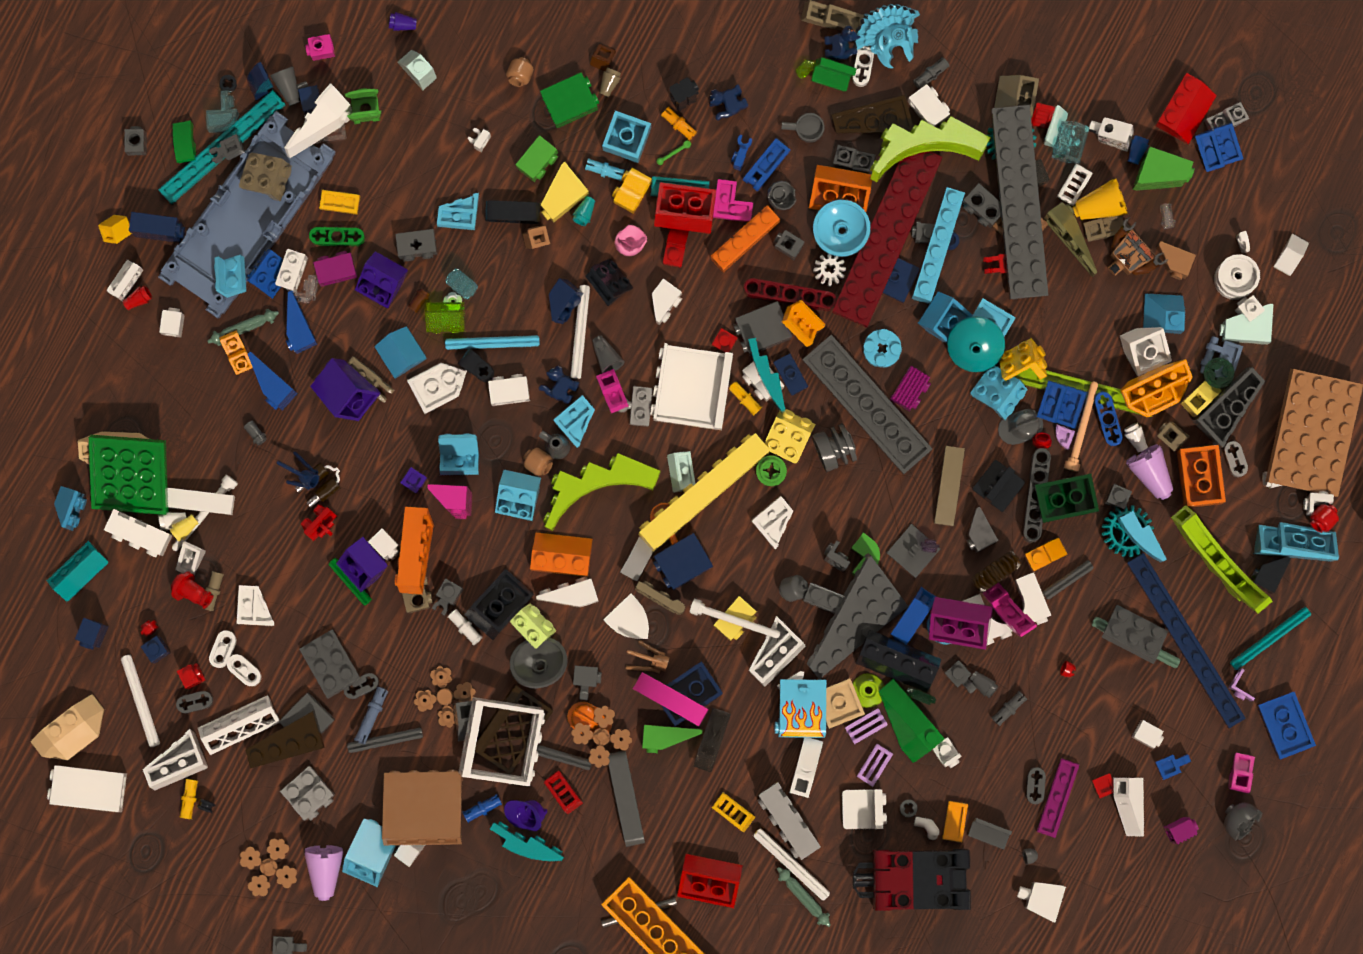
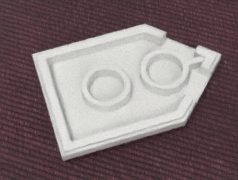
M439 363L407 381L424 414L459 397L467 371Z

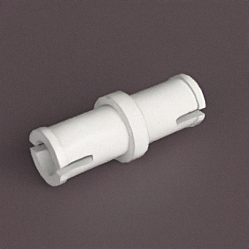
M457 609L448 616L459 628L458 631L461 634L463 633L473 645L483 638L471 626L472 623L467 621Z

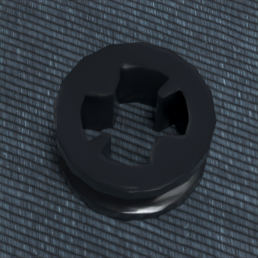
M224 75L220 79L219 84L223 92L232 93L235 91L237 82L233 76ZM225 80L233 81V83H231V88H229L228 86L223 87V85H225Z
M200 798V804L196 807L213 813L212 807H215L216 804Z

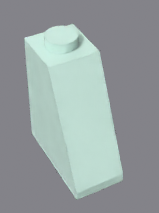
M413 50L409 51L398 61V64L422 90L437 78L433 67L421 54Z
M1273 304L1262 306L1265 309L1264 312L1251 322L1243 314L1226 319L1219 329L1222 341L1268 345L1271 342Z

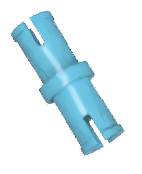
M588 158L585 170L601 174V177L608 176L622 181V175L625 172L624 169L610 166L607 162L601 163Z

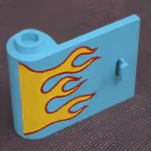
M780 679V716L778 722L774 723V733L778 734V737L825 738L827 680Z

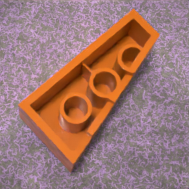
M405 507L400 557L398 558V574L395 575V586L398 587L400 593L423 595L434 528L428 508Z

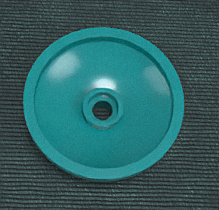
M978 316L968 317L958 322L952 328L948 337V352L953 362L960 368L970 372H983L991 369L1001 360L1005 350V338L1000 327L992 320ZM978 346L980 349L978 351H974L973 347Z

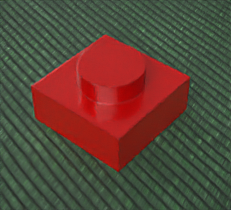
M721 328L712 346L724 353H730L738 337Z
M1110 773L1091 780L1099 799L1114 793V781Z

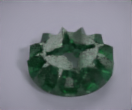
M1224 358L1210 360L1205 365L1203 372L1205 381L1211 387L1218 389L1227 387L1234 379L1232 364ZM1223 367L1221 373L1225 377L1220 376L1215 380L1216 373L1213 370Z
M908 688L906 692L910 694L909 697L925 704L931 705V703H936L934 696L917 689Z

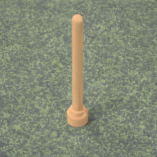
M1095 381L1090 384L1072 454L1068 461H1065L1064 469L1079 472L1080 460H1078L1098 388V383Z

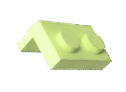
M531 603L522 608L510 621L535 649L557 631L553 624L541 615L539 609Z

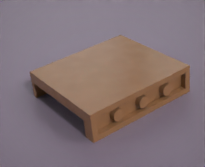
M411 770L408 773H401L399 771L384 773L382 824L384 846L462 844L461 809L463 777L457 770H448L447 772H439L437 770L419 772Z

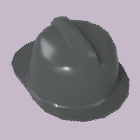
M1025 409L1009 415L1006 420L1002 419L998 427L999 436L1004 442L1011 445L1033 439L1037 433L1042 432L1043 419L1037 417L1038 413L1035 410Z

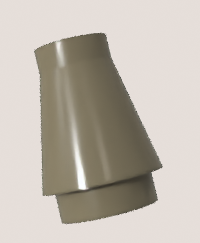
M610 68L603 71L599 93L610 97V94L621 79L619 78L621 73Z

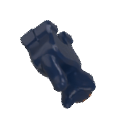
M845 26L841 33L834 36H826L825 44H831L832 50L826 49L825 57L832 61H838L857 54V49L850 48L849 42L859 39L860 36L856 34V31L851 26Z
M739 84L723 92L716 89L711 91L709 106H717L723 102L726 110L717 113L715 116L716 120L736 115L748 107L745 98L741 101L736 98L742 95Z
M560 366L550 368L546 374L549 379L556 381V384L552 389H549L546 385H540L539 390L544 391L546 395L555 400L570 404L573 396L568 395L567 392L569 389L576 392L580 382L573 381L564 375Z

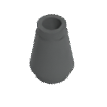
M977 671L969 679L984 697L990 698L999 687L996 681Z

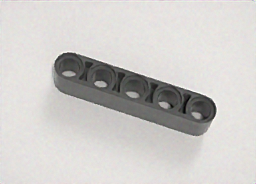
M1044 448L1036 450L1031 458L1022 537L1028 543L1037 541L1042 532L1043 523L1038 501L1032 498L1031 494L1033 491H1036L1035 485L1048 482L1051 455ZM1038 453H1043L1046 456L1044 463L1037 461L1036 455ZM1041 472L1044 476L1043 481H1036L1034 473ZM1030 510H1036L1039 513L1037 520L1030 518ZM1034 529L1037 534L1036 538H1029L1027 530Z
M626 750L610 753L608 757L610 760L609 769L625 845L629 847L643 844L645 840Z

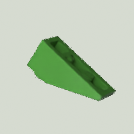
M644 725L642 748H645L647 753H658V750H663L702 734V730Z

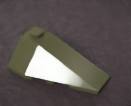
M1062 202L1050 210L1044 217V220L1087 272L1094 277L1097 274V269L1077 220L1073 215L1074 210L1070 205H1065Z

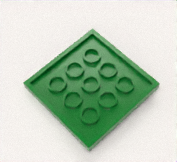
M90 435L88 437L91 509L112 511L115 509L124 512L162 515L168 513L166 440Z

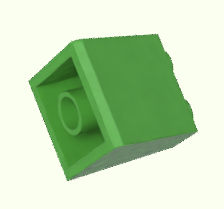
M1149 147L1143 157L1133 190L1182 187L1193 176L1195 168H1192L1193 161Z

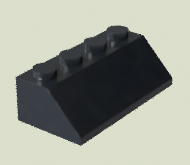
M869 630L856 661V664L926 693L931 687L941 663V659L872 630Z

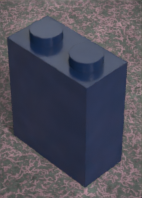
M131 212L129 231L135 237L180 243L181 238L185 236V227H183L178 218Z
M694 533L654 556L655 561H653L657 571L662 570L665 575L662 579L667 588L672 587L673 590L713 568L711 561Z

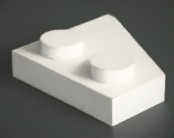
M779 496L751 521L771 546L776 549L793 510Z
M239 585L236 624L274 626V621L258 586Z

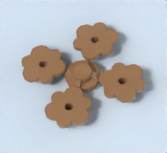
M438 666L436 670L431 671L430 677L433 679L432 684L438 685L442 689L437 692L436 696L431 695L429 690L425 692L418 691L414 704L418 705L419 711L424 712L427 709L431 710L437 700L439 704L444 705L442 711L438 712L440 717L438 722L441 726L446 725L451 728L455 724L454 710L449 706L453 701V697L459 699V702L472 701L476 691L469 682H465L463 685L458 684L457 690L452 693L451 690L445 688L447 683L452 681L450 677L451 670Z
M607 706L594 710V722L598 723L600 727L594 733L590 730L589 725H583L582 723H577L574 730L571 731L575 744L582 743L586 745L588 740L593 738V741L599 745L595 749L590 750L591 755L588 758L589 763L595 764L597 768H600L602 765L607 766L610 762L608 758L610 753L607 750L605 751L603 747L609 740L614 743L613 747L615 749L620 748L622 751L627 750L629 744L632 743V738L629 737L630 732L627 729L622 731L617 729L615 734L611 736L604 729L607 725L613 724L612 718L615 716V712L611 709L608 710Z
M283 839L270 840L267 852L270 853L271 859H265L262 862L260 852L255 851L253 847H248L245 851L241 852L240 857L242 859L240 860V865L242 867L253 869L254 866L260 865V870L264 874L259 877L253 876L252 881L248 883V889L252 891L254 896L267 895L270 883L267 882L266 876H272L275 873L278 877L277 883L282 884L284 888H289L292 883L297 882L295 877L297 870L295 868H290L286 865L283 869L277 870V863L274 861L278 858L284 859L285 853L289 852V846L285 844Z

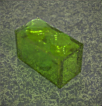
M464 302L426 303V332H465Z

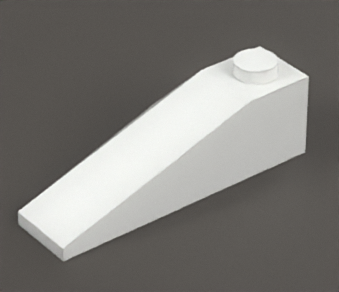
M329 84L315 101L317 106L311 114L307 113L304 117L306 119L303 127L296 129L284 147L287 157L295 156L339 129L350 120L347 115L352 113L351 105L332 84Z

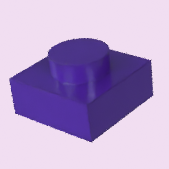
M411 467L400 483L417 494L427 480V477Z

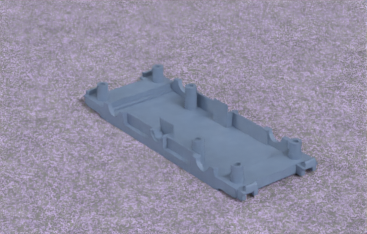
M277 111L268 118L259 133L253 137L248 149L241 154L238 164L223 185H219L216 194L210 198L211 202L194 226L187 230L186 236L175 247L173 254L158 278L170 286L175 281L207 302L209 305L205 310L216 318H220L222 314H225L239 294L226 298L216 291L214 258L219 256L225 260L242 255L245 261L247 283V275L253 269L256 270L254 265L258 267L259 263L257 261L261 262L260 258L263 256L264 251L271 250L319 182L335 155V151L323 143L320 148L311 145L295 156L287 157L284 147L294 134V131L286 127L288 119ZM250 153L282 158L292 166L291 175L287 180L286 191L282 196L281 202L273 200L266 194L243 190L239 187Z

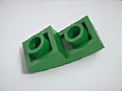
M191 120L173 124V143L177 163L196 160V144L193 141V123Z

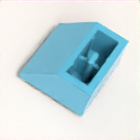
M504 470L499 483L495 513L532 521L541 478Z

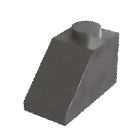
M980 507L974 511L967 535L969 539L966 540L970 549H975L976 553L998 541Z

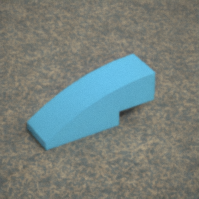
M1134 511L1117 519L1128 537L1142 551L1159 562L1167 560L1150 525L1142 528Z

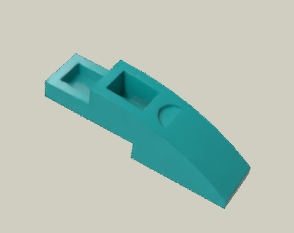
M494 822L490 830L506 839L502 847L518 855L541 861H562L564 859V856L561 855L563 851L555 846H552V848L546 846V841L537 835L535 838L531 836L528 842H525L526 837L518 832H515V834L508 831L509 827L502 822L498 824Z

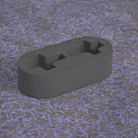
M372 673L365 674L360 677L361 680L352 685L353 687L359 685L361 687L356 690L355 696L348 694L350 687L344 689V694L349 699L359 698L375 690L379 686V678ZM367 677L375 679L373 687L370 685L363 687L362 684L367 682Z
M206 691L185 695L177 700L176 707L182 713L207 709L213 704V696ZM202 695L209 697V701H206L207 705L197 703L196 700L202 699ZM184 699H186V702L193 701V705H189L187 710L181 707Z
M1038 767L1030 769L1027 775L1026 799L1031 804H1039L1044 799L1046 776L1044 770ZM1037 770L1038 774L1042 775V778H1039L1037 785H1034L1035 779L1031 778V775L1035 774ZM1034 787H1037V793L1040 794V798H1037L1036 801H1033V798L1030 797V793L1034 792Z

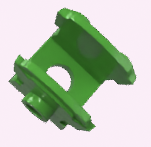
M361 88L345 94V97L351 98L353 113L347 115V117L354 121V125L360 124V122L380 121L381 110L379 111L378 89ZM363 104L371 106L370 111L361 112L360 108Z

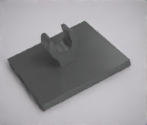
M911 524L889 549L887 554L916 578L938 553L940 548Z

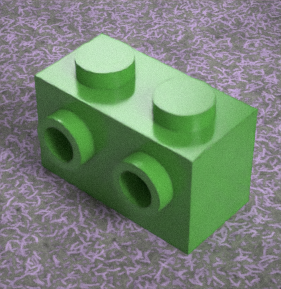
M539 135L516 163V168L533 182L537 179L540 180L546 173L545 168L549 164L553 165L557 160L558 151Z

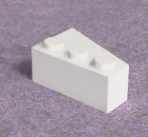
M113 509L104 528L105 531L112 534L111 538L120 542L125 539L129 541V546L138 550L140 547L147 549L146 553L153 557H157V555L163 556L172 538V535Z
M777 616L771 629L779 631L780 636L778 638L766 636L761 649L749 669L750 673L764 687L806 647Z
M189 729L177 742L175 741L163 754L161 753L143 769L151 789L158 790L208 768L195 732Z

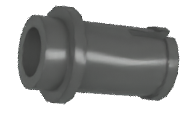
M254 420L244 426V429L253 439L254 444L256 443L259 446L267 440L266 434L261 432Z

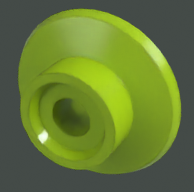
M865 673L853 681L852 684L862 707L872 708L882 702L878 691L885 685L880 677L875 674ZM866 687L872 688L871 694L865 692Z

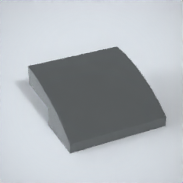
M308 692L279 723L286 727L315 710L322 734L335 721V718Z

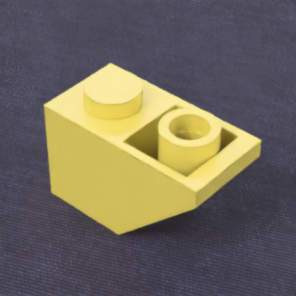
M1208 377L1181 405L1195 417L1213 401L1221 390Z

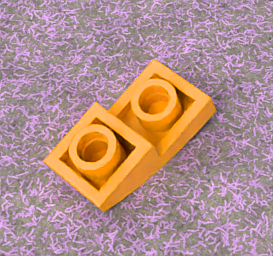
M237 330L219 337L236 375L253 368Z

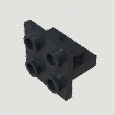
M611 258L592 266L590 272L585 276L607 306L612 305L624 293L633 289L629 279L623 275L618 265Z
M994 460L973 487V491L1003 512L1023 487L1025 481L1014 474L1015 470L1011 467L1006 468L999 461Z

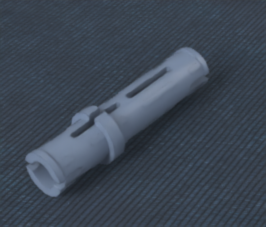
M381 687L376 688L372 701L368 703V710L354 738L360 744H366L379 712H382V705L388 691Z

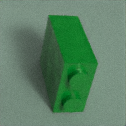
M582 72L540 91L556 129L598 110L597 104H599V100L595 93L591 94L589 89L591 83L587 76L583 77Z

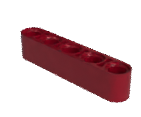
M755 278L748 279L744 284L745 295L753 299L770 302L778 301V303L792 305L802 300L810 309L831 311L836 304V296L829 291ZM755 284L758 290L751 293L747 290V286ZM773 287L777 293L774 296H769L766 293V289ZM791 290L795 293V297L787 299L785 292ZM806 294H812L814 301L808 303L803 297ZM825 297H829L832 299L833 304L826 306L822 300Z

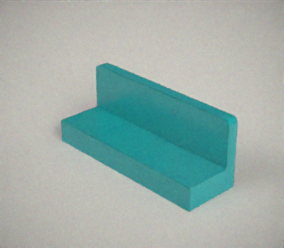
M87 541L46 581L65 601H69L108 564V560L97 551L91 542Z

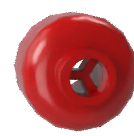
M1320 504L1310 515V525L1320 533L1329 532L1339 521L1338 510L1331 504Z

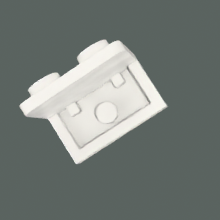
M882 789L844 790L842 792L843 827L845 829H883V825L887 824V815L883 813V805H886V793H882Z

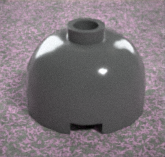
M1246 802L1239 803L1236 806L1232 804L1225 811L1227 815L1224 819V827L1235 841L1237 839L1241 840L1251 832V827L1255 820L1257 822L1260 821L1263 813L1252 804Z

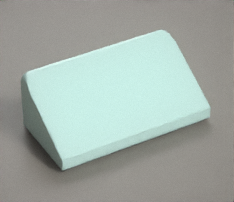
M1057 105L1055 107L1043 142L1044 145L1053 148L1058 147L1068 113L1061 106Z
M690 451L667 455L673 492H681L691 483L694 486L696 483Z

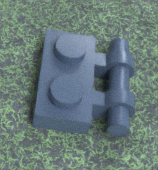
M1212 336L1210 343H1207L1206 355L1200 363V373L1207 375L1209 368L1214 369L1212 377L1231 383L1243 346L1225 340L1221 347L1217 345L1219 338ZM1214 352L1219 353L1217 363L1212 362Z

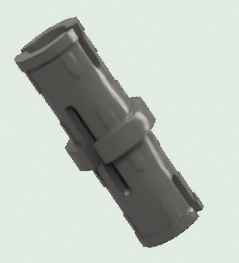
M941 57L931 67L925 68V71L913 80L914 85L920 90L932 80L935 81L940 73L950 67L949 63L945 58Z
M1018 691L991 717L998 726H1001L1009 716L1016 713L1015 711L1027 701V698Z

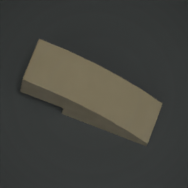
M809 0L804 4L801 21L840 31L845 26H851L856 31V28L862 25L860 20L864 15L831 4L824 5Z

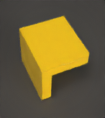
M112 215L98 225L104 242L117 244L132 234L129 231L130 224L127 216Z

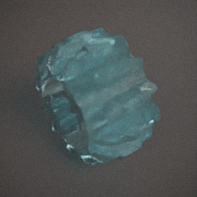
M456 268L449 273L445 280L446 284L464 299L469 300L478 289V285Z

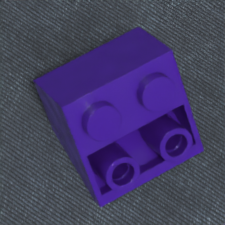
M375 251L366 261L355 291L388 309L402 286L408 270Z

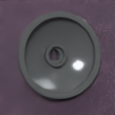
M548 638L537 649L526 640L512 653L510 670L515 680L523 686L529 688L547 687L558 681L564 674L568 663L567 654L564 647L555 639Z

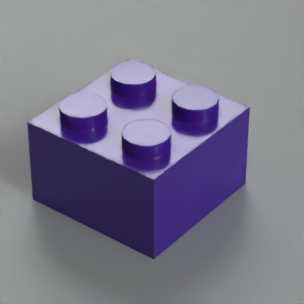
M364 537L347 548L336 563L360 592H363L376 582L388 567L385 559L377 554Z

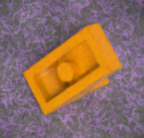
M1056 538L1026 553L1025 557L1034 572L1068 554L1060 539Z

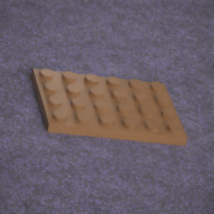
M1290 368L1265 482L1316 493L1326 491L1328 494L1338 497L1363 384Z

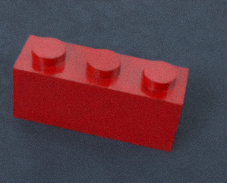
M1186 73L1155 126L1182 142L1189 144L1217 95L1204 82Z
M660 182L654 226L711 234L716 190Z
M685 854L677 897L734 908L743 865Z

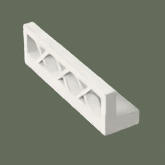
M267 695L198 727L201 741L209 754L212 755L278 724L280 719ZM271 713L273 719L269 721L262 720L264 716ZM249 723L255 724L254 728L250 730L244 729L245 725ZM229 732H238L235 737H227ZM215 739L220 740L219 744L213 747L208 743Z

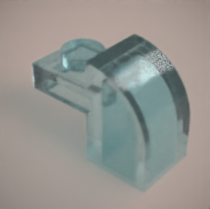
M228 90L220 91L221 110H206L207 130L209 133L225 132L238 121V110L231 109V107H234V96H231Z

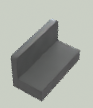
M974 818L967 836L1004 850L1012 831Z

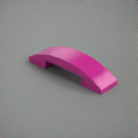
M999 582L983 592V595L996 613L1019 637L1024 636L1037 627L1035 622L1014 603L1008 592Z
M643 672L633 687V690L697 726H700L709 710Z

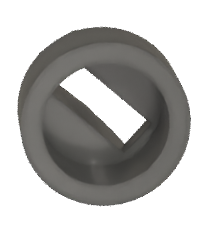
M1031 848L1022 850L1026 865L1036 862L1038 859L1036 850Z

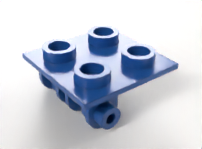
M268 249L267 252L264 251L263 256L260 258L261 262L257 261L259 263L258 267L254 265L256 270L253 269L247 275V281L273 299L281 288L275 283L283 259Z

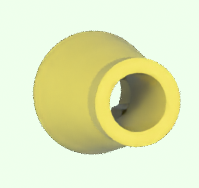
M190 515L172 525L173 527L170 529V532L180 542L182 539L185 540L199 523Z

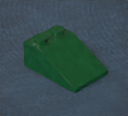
M1092 474L1035 485L1042 523L1099 512Z

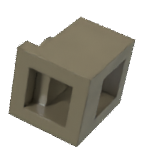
M1173 421L1165 422L1159 428L1160 433L1157 435L1173 451H1178L1190 438ZM1172 431L1176 432V438L1174 439L1170 436Z

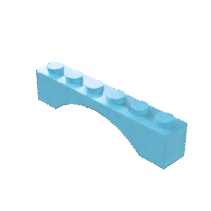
M948 187L945 190L912 296L914 300L930 304L965 195L964 192Z

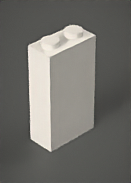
M54 766L50 773L52 788L48 790L47 799L50 800L49 804L122 812L127 773Z

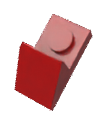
M669 230L663 259L664 265L682 267L689 231Z

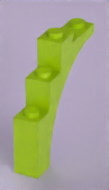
M951 116L947 122L943 121L939 129L921 120L918 126L914 125L911 132L892 124L890 129L886 128L881 136V139H883L881 146L883 148L879 154L881 158L879 161L875 160L872 164L870 179L878 182L882 175L895 163L921 152L949 151L963 154L979 161L991 137Z
M619 453L616 457L613 456L610 461L609 467L611 470L590 462L588 466L584 465L580 473L582 480L560 471L559 475H554L551 483L554 485L553 490L559 492V495H554L551 502L553 509L551 513L547 512L544 518L545 528L553 531L560 517L573 503L596 489L625 484L653 490L661 472Z
M1185 505L1171 517L1189 547L1201 556L1208 569L1220 578L1227 591L1238 601L1244 602L1257 614L1273 602L1225 553L1194 511Z

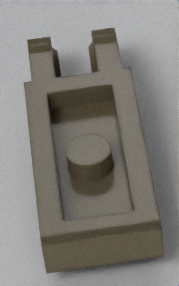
M352 356L348 362L351 367L375 388H378L380 385L388 393H393L394 389L384 382V379L355 356ZM381 393L377 397L383 403H385L387 400V398Z
M646 581L643 583L638 582L635 591L677 615L684 613L685 606L681 601L670 600V595L663 591H660V593L653 589L654 586Z

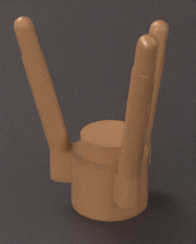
M638 641V644L657 655L650 657L635 651H626L633 656L652 661L651 666H654H626L627 670L652 671L656 673L666 671L670 657L665 656L664 652L658 651L642 641Z

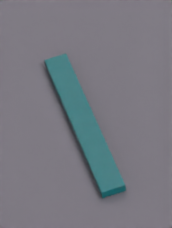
M272 90L197 155L196 160L190 161L158 190L172 205L219 164H215L212 161V158H215L217 154H210L209 150L211 148L221 147V141L235 134L239 136L241 143H243L262 127L275 111L279 112L286 106L285 103Z

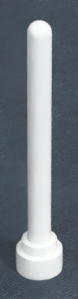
M226 474L222 479L223 482L220 484L221 487L216 493L225 494L227 491L234 489L238 483ZM199 512L195 517L199 524L195 526L185 540L182 539L180 542L176 540L172 545L174 551H178L181 548L183 542L190 537L209 512Z
M694 599L691 605V614L702 615L703 613L774 638L780 636V632L706 607L701 600Z

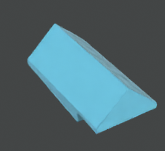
M1282 522L1279 523L1278 528L1258 525L1254 554L1330 562L1339 559L1336 532L1320 533L1314 528Z

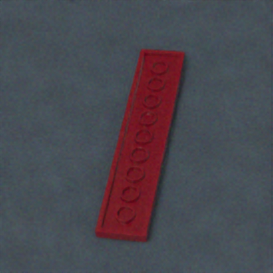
M929 151L911 155L899 161L870 226L869 239L859 251L832 313L866 328L868 327L941 163L942 156Z

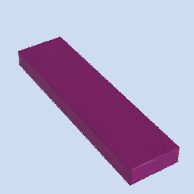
M1060 759L1036 832L1056 838L1080 764Z

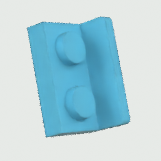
M237 255L225 260L219 256L215 257L216 291L226 298L246 292L244 257Z

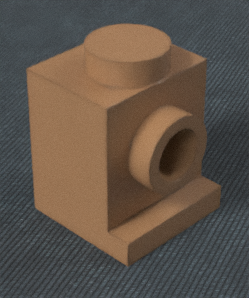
M546 225L528 228L527 232L523 233L527 249L550 244Z

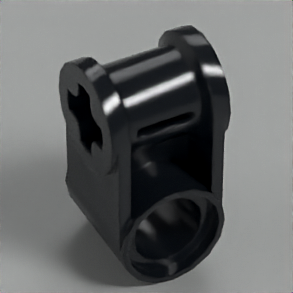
M470 348L458 362L461 367L483 382L491 381L494 377L493 368ZM481 370H487L489 374L487 376L483 375Z

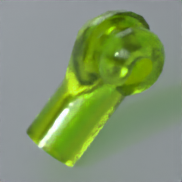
M816 60L803 61L796 70L797 76L805 78L811 70H814Z

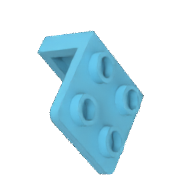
M994 366L986 370L972 389L971 395L994 409L1001 418L1006 420L1013 413L1018 402L1024 398L1028 389L1016 377L1005 381L1002 378L1001 369Z
M466 433L463 435L444 434L438 436L440 475H479V450L476 435Z

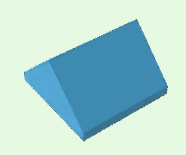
M407 326L389 333L374 346L395 379L427 359Z

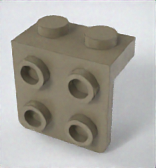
M250 153L239 187L243 190L266 194L273 200L281 202L282 196L286 191L287 180L291 175L292 166L282 158Z

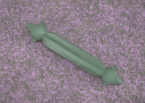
M266 309L264 315H257L223 329L221 333L213 331V335L208 340V343L220 346L219 337L235 330L241 335L262 326L266 321L272 324L279 312Z
M778 867V880L785 881L790 891L813 916L818 917V925L822 924L830 927V914L822 913L821 907L795 878L790 877L791 871L789 869L786 870Z

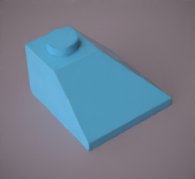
M1144 294L1143 328L1162 327L1165 333L1174 334L1184 332L1185 306L1183 296Z

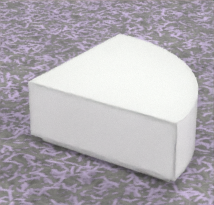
M1240 232L1236 238L1241 252L1244 254L1250 251V244L1247 232Z

